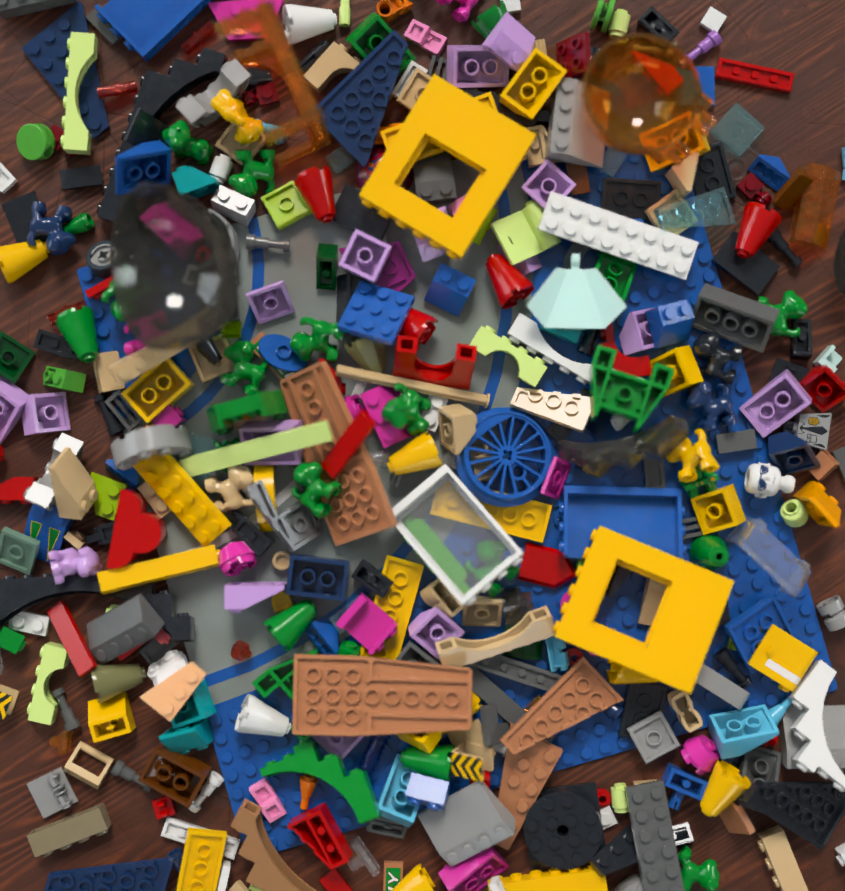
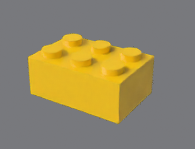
M170 357L146 371L121 395L146 423L152 424V420L169 405L176 403L195 384Z

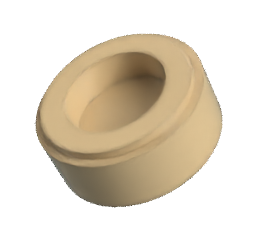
M286 551L275 553L272 558L273 566L281 571L289 568L290 554Z

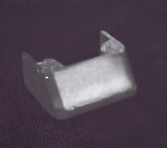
M746 517V521L739 524L725 540L738 545L781 586L779 590L782 593L796 598L811 574L809 570L811 566L805 560H799L766 529L768 525L763 520Z

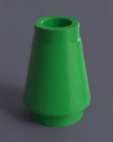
M80 213L64 225V230L73 235L90 231L94 227V221L89 213Z

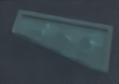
M724 187L654 210L660 229L736 224Z

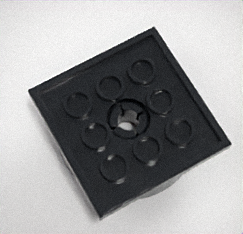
M595 781L542 788L536 801L528 810L524 821V837L528 847L531 869L543 867L561 870L574 869L587 863L606 846ZM560 825H565L568 827V829L565 831V834L563 831L558 829Z

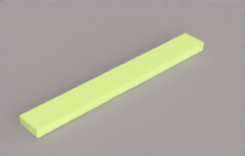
M328 420L187 456L181 458L180 463L188 475L193 477L329 442L334 437Z

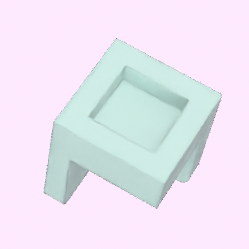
M829 345L815 359L813 364L827 365L835 373L837 370L836 366L842 360V357L834 351L836 348L834 345Z

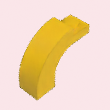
M254 465V482L258 480L263 481L278 514L275 466ZM256 508L257 522L260 525V530L263 532L274 531Z

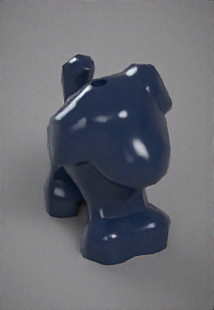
M40 201L33 202L30 231L26 238L27 244L36 246L34 238L40 235H47V250L57 256L66 254L69 248L76 243L75 236L63 231L62 228L64 222L69 223L71 221L72 209L60 205L57 207L53 217H44L47 214L46 204Z
M706 381L696 384L689 389L686 405L690 409L700 408L703 414L702 421L697 423V429H703V431L717 429L716 418L719 415H722L719 420L720 426L738 424V419L732 409L733 402L729 396V388L726 383L720 382L718 384L721 389V395L717 398L712 397V385Z

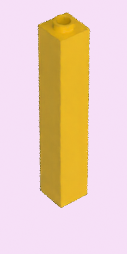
M210 545L117 569L98 572L101 592L104 595L219 567L220 549H215V545Z

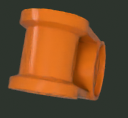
M381 0L376 6V14L385 23H389L398 16L407 13L414 5L408 0ZM382 9H388L390 12L385 15L382 14L380 11Z

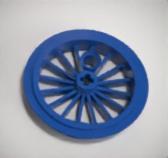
M509 407L492 408L476 415L477 425L475 434L460 454L455 455V465L462 483L477 499L497 507H514L535 498L541 490L554 456L551 440L544 427L526 412ZM510 419L506 444L501 422ZM514 421L523 424V427L510 446ZM495 425L498 426L501 443L491 430ZM525 428H529L534 435L514 448ZM487 431L497 446L481 437V435ZM535 437L540 444V447L516 452V450ZM478 439L495 451L470 447V445ZM469 451L496 455L494 457L469 461ZM533 451H542V460L517 456ZM506 453L510 455L508 459L502 458V456ZM496 460V462L477 475H474L470 466ZM518 460L542 464L540 473L535 472ZM499 464L487 485L484 486L477 478ZM503 466L499 493L490 490L489 486ZM514 467H518L521 470L522 474L520 477L513 475L512 470ZM506 472L511 481L513 494H503ZM527 472L537 477L532 485L525 478ZM522 480L527 489L517 492L515 482Z

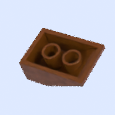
M155 747L138 781L190 808L212 767L194 757Z

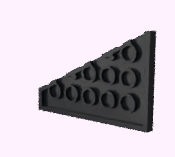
M833 781L752 782L742 798L821 850H823L845 814V791L840 792L833 786Z

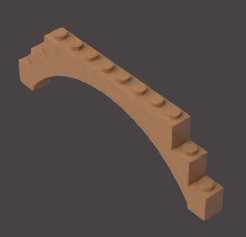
M245 798L230 826L235 828L236 831L247 835L238 852L246 860H251L255 863L246 881L263 891H317L298 877L284 862L267 834L260 813L262 807Z

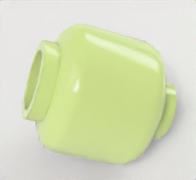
M798 499L787 500L780 509L781 517L790 527H801L808 520V510L803 502Z

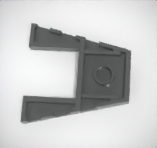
M303 456L301 458V463L305 462ZM288 465L293 478L294 470L298 465ZM258 480L243 488V491L289 551H295L323 534L320 519L313 514L310 508L302 505L301 501L277 514L262 480ZM295 481L300 493H303L306 490V486Z

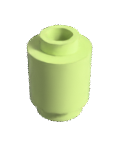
M617 9L612 13L608 27L609 38L623 40L624 36L627 35L631 18L628 11Z
M615 783L611 787L612 807L616 813L629 812L624 787H627L626 783Z

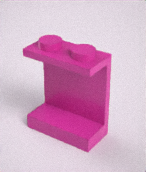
M363 592L336 622L340 629L344 628L367 648L370 655L374 651L378 653L385 645L382 642L387 637L391 638L397 632L395 628L397 622Z

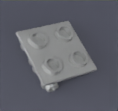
M62 767L27 783L43 818L62 809L65 810L78 802Z

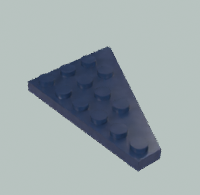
M81 1L22 47L23 51L62 99L64 96H67V89L64 86L65 77H68L66 58H69L70 50L67 49V39L71 38V32L89 33L85 7ZM96 61L85 73L79 91L81 118L95 140L110 129Z
M395 30L310 112L363 168L368 164L408 47V43Z
M164 857L53 871L47 877L44 891H165L175 858Z

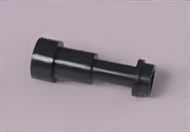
M776 228L767 241L769 243L772 242L779 252H783L791 262L789 265L796 268L803 260L801 256L797 257L788 247L789 244L781 236L782 232Z
M589 329L586 332L582 343L578 345V352L588 356L592 355L598 329Z
M104 393L93 398L94 403L99 404L104 414L103 418L108 426L107 431L110 437L122 433L125 429L104 402L107 396Z
M723 647L715 653L714 657L737 677L739 686L746 688L752 683L750 676H745L738 668V663L732 658L731 652L727 647Z

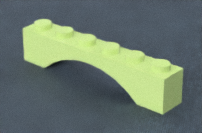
M71 32V38L67 39V49L70 50L69 58H66L68 77H65L64 86L67 89V96L63 98V107L66 108V113L62 117L64 135H61V147L69 154L91 155L92 135L81 118L79 91L85 73L97 59L98 39L93 33Z

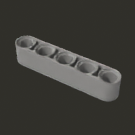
M702 663L695 682L741 710L750 693Z

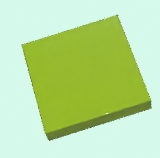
M293 180L260 197L279 231L312 213L297 190Z

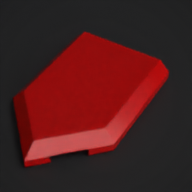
M526 541L517 579L555 589L575 577L576 570L570 560L562 558V553H559L558 549Z

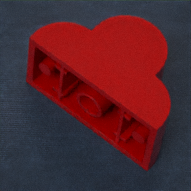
M131 488L120 490L106 568H121L135 560L139 553H147L159 547L166 538L167 527L165 521L156 513L147 511L146 499L137 490Z

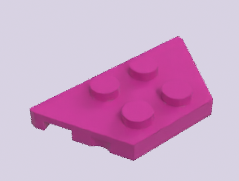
M283 0L209 2V7L229 42L257 41L269 39L272 32L271 29L275 25L278 12L284 2Z

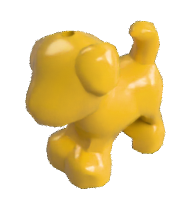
M221 89L211 100L210 105L215 111L219 112L227 122L237 125V133L234 139L238 143L245 145L257 141L263 132V123L259 119L256 120L248 117L244 109V103L239 98L234 99L227 89Z
M703 429L695 430L694 434L698 436V441L693 446L690 439L680 433H673L670 436L666 459L671 463L682 462L683 469L678 471V478L685 483L694 482L698 479L696 467L699 463L701 470L706 469L707 473H712L719 469L718 462L712 456L711 448L706 442V435Z

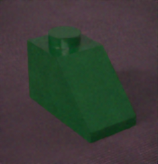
M318 244L316 255V289L336 290L338 245Z

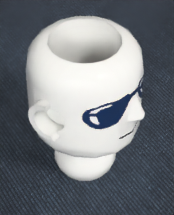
M753 463L747 468L744 487L748 493L755 494V497L766 498L767 496H774L778 490H782L784 493L793 492L795 478L791 475L781 476L780 470L775 466H770V463Z

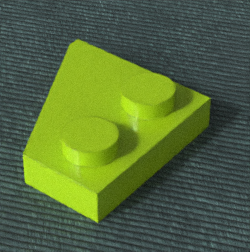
M92 472L91 477L95 482L96 490H98V499L94 502L95 515L115 521L120 490L127 488L128 484Z

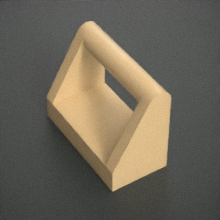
M80 741L64 766V772L98 790L114 759ZM80 750L106 763L99 777L74 764Z

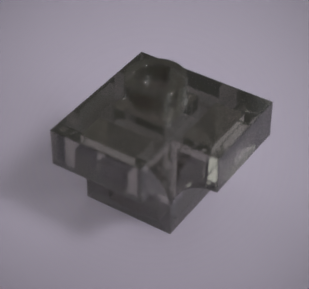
M520 587L504 588L501 590L505 625L517 624L528 611L534 610L531 591L521 592Z

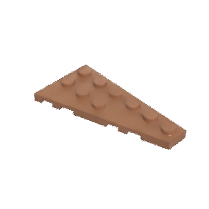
M581 657L499 740L515 755L535 745V743L549 738L553 734L565 730L624 699L584 657Z
M544 739L515 755L506 748L498 799L515 817V834L496 845L509 850L525 821L528 810L536 801L561 756L562 748Z

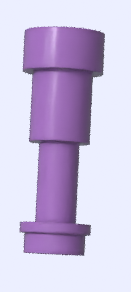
M712 30L706 35L704 40L697 44V48L688 55L685 53L680 58L681 63L685 67L691 66L692 61L700 54H705L712 47H717L721 44V36L717 31Z

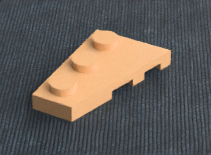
M192 661L140 696V698L167 720L172 721L208 673Z

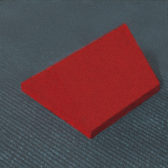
M815 365L799 382L812 398V403L822 413L845 399V383L827 365Z

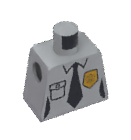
M796 414L794 421L783 423L782 429L783 432L787 431L807 441L811 448L827 450L832 414Z

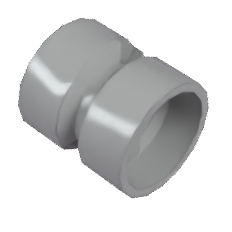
M840 596L825 599L816 606L820 615L825 617L824 623L830 632L845 627V610H843L845 605Z

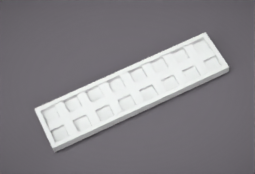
M553 191L549 193L537 229L682 280L687 278L699 243Z

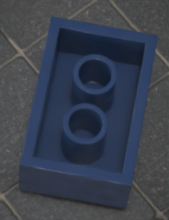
M292 553L290 555L286 594L345 601L350 560Z

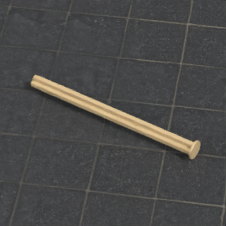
M338 365L336 368V376L393 388L398 382L404 384L407 389L414 390L417 393L481 405L486 409L489 405L490 393L485 395L344 365Z

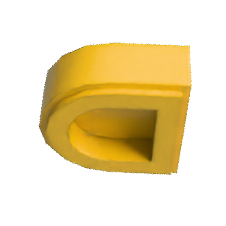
M282 590L272 596L271 602L275 613L293 606L291 596L286 594V591Z

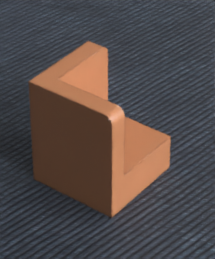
M821 450L816 455L821 467L809 471L818 481L824 480L840 463L827 450Z

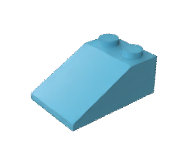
M765 704L709 715V734L717 747L721 759L741 756L779 735V730Z
M397 753L377 802L382 817L410 827L414 823L419 807L409 804L405 793L411 772L419 773L403 767V763L400 762L401 755Z

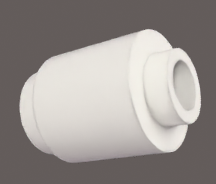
M223 154L215 156L210 168V176L216 178L222 185L224 181H227L233 163L231 158Z

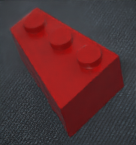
M326 802L293 817L287 825L290 830H293L301 838L300 840L304 844L307 843L314 850L313 853L331 870L349 861L353 852Z

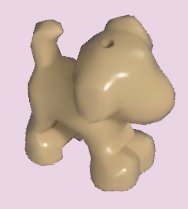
M244 465L228 467V479L224 481H219L217 476L214 475L206 477L204 482L207 493L218 492L225 500V502L221 499L214 500V504L222 513L254 505L250 499H244L240 493V489L254 483V474L250 467Z

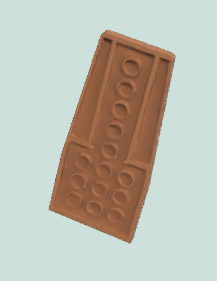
M325 361L316 363L280 380V386L291 420L302 419L303 426L325 420L329 422L334 439L303 448L302 455L304 461L308 463L316 461L321 464L353 421L337 383ZM364 442L336 478L333 479L322 467L321 480L326 484L336 481L342 485V490L336 497L331 495L330 499L324 496L321 498L323 503H329L333 506L330 514L324 517L335 546L398 525L377 469Z
M294 654L292 734L364 736L469 730L471 728V668L358 655Z

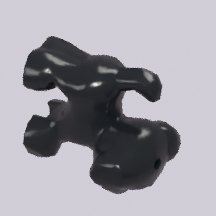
M711 331L706 335L699 336L693 342L695 355L700 358H708L705 367L699 368L701 375H706L713 379L718 378L724 383L732 385L736 370L728 369L725 372L723 369L728 361H739L743 346L734 345L731 350L719 347L720 334L717 331Z

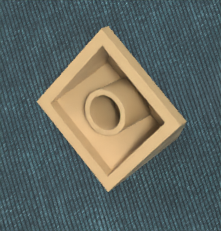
M694 152L674 165L665 174L673 189L677 188L683 199L692 190L699 152Z
M476 596L477 600L470 606L466 604L463 607L462 626H501L503 607L501 596H495L494 598L491 596Z

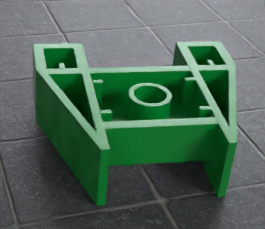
M598 344L589 368L591 421L595 420L599 410L635 421L632 434H635L669 388L674 368L655 363L651 368L648 380L612 369L617 350Z
M282 390L257 392L250 396L221 404H214L206 410L212 433H218V436L229 433V429L233 428L232 423L244 420L243 416L248 415V417L253 418L262 415L263 417H274V420L285 418V414L289 413Z
M314 648L302 654H316L318 649ZM294 657L267 668L252 682L264 698L280 685L293 700ZM312 735L296 736L304 743Z

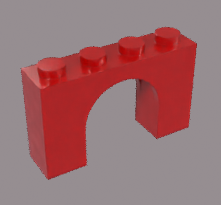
M398 335L392 376L469 390L476 361L477 346L457 343L455 356L452 361L443 365H432L423 362L416 355L418 338Z

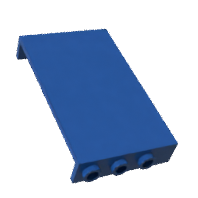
M110 0L102 8L98 4L94 7L98 12L96 16L103 24L108 22L111 25V32L117 38L121 36L125 40L123 44L131 52L135 50L147 63L212 0Z
M564 485L562 489V503H559V514H562V522H559V533H562V541H559V553H562V558L584 559L582 556L585 548H590L592 540H590L593 529L597 530L599 526L677 558L683 559V556L686 555V545L683 544L686 528L685 525H682V518L685 517V506H682L681 489Z

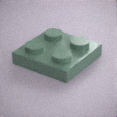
M5 526L0 534V563L31 575L41 541Z

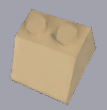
M460 403L437 407L440 444L453 454H460L476 432L477 417L474 412Z

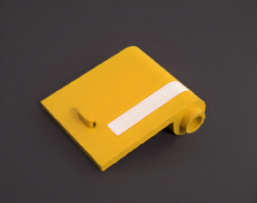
M772 624L747 664L778 682V687L789 693V691H795L818 652Z

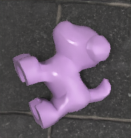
M71 547L65 550L48 551L55 585L62 584L65 576L78 573L84 578L90 575L94 576L103 569L98 554L90 547H84L79 550Z

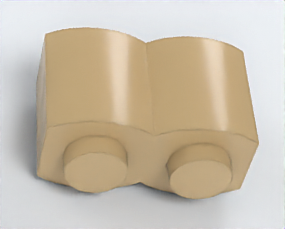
M439 578L420 591V595L427 605L432 608L438 607L450 619L463 609L460 602L451 594Z
M677 688L667 693L669 704L676 711L679 722L687 731L691 733L703 725L702 719L693 708L692 700L688 694Z

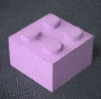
M355 229L338 265L340 268L376 284L392 251V247Z

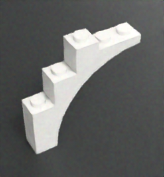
M816 660L804 675L795 691L789 695L792 704L796 708L804 709L791 729L795 731L794 735L801 741L806 740L793 760L797 763L796 767L804 773L807 771L814 773L818 769L817 773L826 780L829 778L834 782L833 786L837 790L844 792L845 775L835 763L827 747L822 718L824 699L828 687L837 672L822 660Z

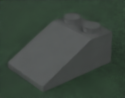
M444 151L414 163L412 167L417 197L430 205L456 201L457 196L450 153Z
M760 746L740 756L737 769L740 770V776L743 778L746 775L751 784L752 782H778L782 753ZM747 790L733 801L737 806L741 805L744 808L761 812L742 799Z

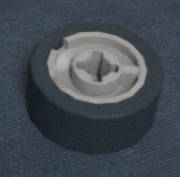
M109 240L94 244L86 254V262L92 273L103 279L118 273L122 265L126 263L125 255L120 246Z

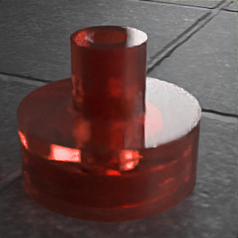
M242 640L236 641L231 649V657L238 661L249 658L252 654L249 650V644Z

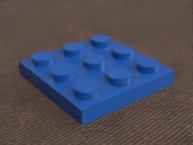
M360 281L337 328L342 332L393 346L415 302V296Z
M769 594L724 625L747 671L751 674L758 670L747 663L772 624L796 638L780 604L773 594Z

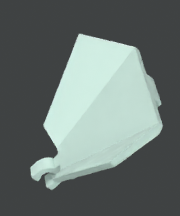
M572 254L571 269L556 267L527 304L529 310L544 328L582 330L605 329L627 306L597 268L579 269L580 254Z

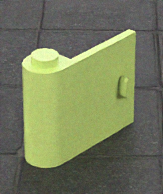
M534 199L525 203L526 207L521 211L490 224L511 266L562 242L558 236L537 230L544 209Z

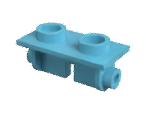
M554 636L545 639L551 672L559 669L561 671L568 670L570 663L567 652H562L561 650L566 648L565 641Z

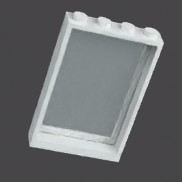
M446 464L392 508L398 525H395L397 530L463 607L466 604L468 606L473 604L477 600V594L481 591L483 593L488 591L493 586L491 582L496 578L498 580L503 578L508 573L506 570L511 565L515 567L523 560L521 558L523 552Z

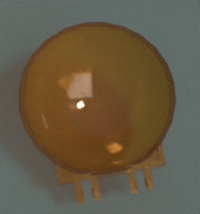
M644 33L622 35L601 47L586 67L581 83L580 96L583 116L591 132L612 150L627 155H648L659 165L668 157L676 165H681L683 159L673 149L676 148L685 156L691 154L690 148L681 141L691 128L701 134V136L708 134V129L698 121L699 119L709 127L716 125V120L706 112L714 101L702 92L699 74L693 62L680 47L665 38Z

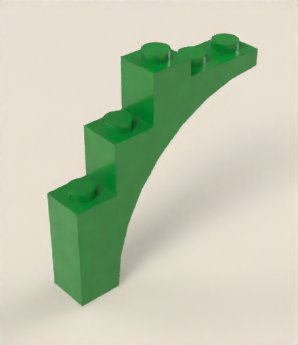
M309 738L304 743L301 740L297 742L298 745L293 747L295 755L293 753L284 755L282 757L283 760L267 762L265 767L260 769L262 777L267 778L293 772L307 773L321 778L334 786L346 798L360 824H365L382 817L367 771H360V768L348 772V776L341 756L331 753L324 756L322 760L316 741L309 740Z

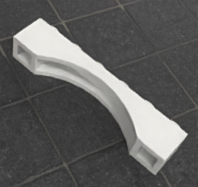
M519 313L507 333L510 336L509 339L517 345L519 343L525 345L526 350L534 355L536 353L542 355V360L548 364H557L560 366L559 370L567 375L569 373L577 376L576 380L584 385L586 383L590 384L589 368L591 364L574 362L561 356L545 341L537 323Z

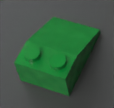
M371 13L345 41L364 60L392 30L378 14ZM408 48L398 76L408 67L411 60L415 59V56Z
M600 252L594 268H597L621 300L625 302L638 264Z

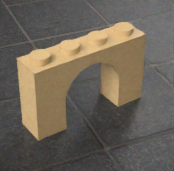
M334 41L303 77L305 82L320 94L335 76L350 73L362 61L356 56L351 57L348 54V49L340 43L338 45Z

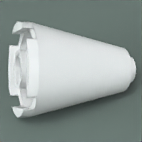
M284 4L283 24L286 26L284 32L288 44H295L334 30V26L337 25L336 13H333L330 9L294 4Z
M246 695L241 705L242 710L238 713L234 729L237 732L279 737L289 733L291 723L288 717L254 695Z

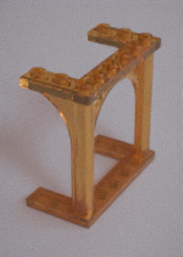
M261 1L256 7L250 10L243 9L236 16L223 18L218 24L214 25L221 39L237 32L249 33L262 39V42L256 41L247 49L234 51L233 55L230 56L231 60L236 58L242 66L257 64L268 67L280 75L289 88L301 116L263 132V135L269 145L306 128L310 140L276 154L275 158L279 167L331 144V138L320 107H317L283 32L273 1Z

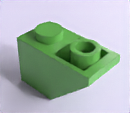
M47 366L43 374V385L83 393L87 374Z

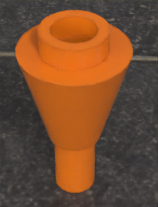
M305 773L299 777L302 797L300 809L307 810L309 798L319 781L317 777Z

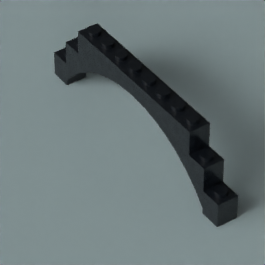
M203 47L202 52L198 53L197 65L175 58L174 63L169 66V76L147 70L146 74L141 77V88L139 93L135 95V106L133 111L129 113V124L127 130L125 129L122 133V144L117 149L115 157L134 147L124 142V139L138 108L159 120L164 112L189 90L218 77L221 67L229 61L226 54ZM114 165L109 172V183L105 185L103 190L104 198L102 203L100 202L97 207V216L103 221L118 225V228H115L113 232V242L134 251V254L132 253L129 257L128 264L137 272L156 278L161 259L154 255L143 234L137 214L135 192L121 195L115 194Z
M42 574V577L23 575V578L17 579L16 576H4V579H0V628L20 612L48 599L72 594L103 595L98 575H90L84 578L80 575L65 576L64 582L55 585L53 574ZM156 582L104 594L128 601L141 593L165 622L163 626L171 634L172 641H195V618L189 616V613H177V616H175V596L167 590L158 591V594H156Z

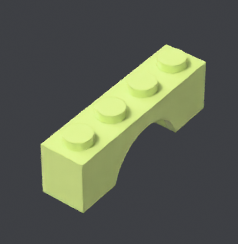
M488 325L486 327L481 326L469 345L477 346L476 352L484 357L497 351L508 353L517 363V378L534 388L547 369L544 365L545 361L537 356L532 358L528 355L529 351L521 346L516 348L512 345L513 341L505 336L500 338L495 334L496 331Z
M50 641L42 646L40 650V657L42 659L40 665L36 668L35 676H37L36 684H33L31 690L33 699L27 708L29 721L51 725L56 721L59 709L58 701L52 697L49 690L50 677L55 670L68 666L70 660L63 644Z

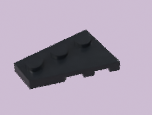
M631 824L626 826L588 861L601 878L638 863Z

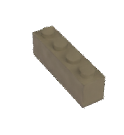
M101 803L34 829L27 835L35 857L40 855L47 857L54 853L53 850L58 848L65 850L72 846L71 843L76 841L83 843L90 839L89 836L95 834L96 836H101L107 833V829L112 825L105 804Z

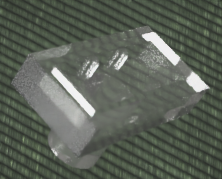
M360 837L354 838L351 842V847L357 856L347 862L348 866L355 872L365 865L371 875L375 877L380 873L379 864Z

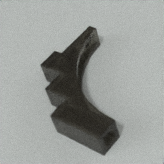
M669 415L650 429L623 439L599 443L571 442L560 439L556 446L560 459L583 466L584 473L601 478L614 465L631 470L644 457L661 462L689 436L686 419Z

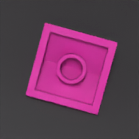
M553 456L539 493L559 500L572 464Z

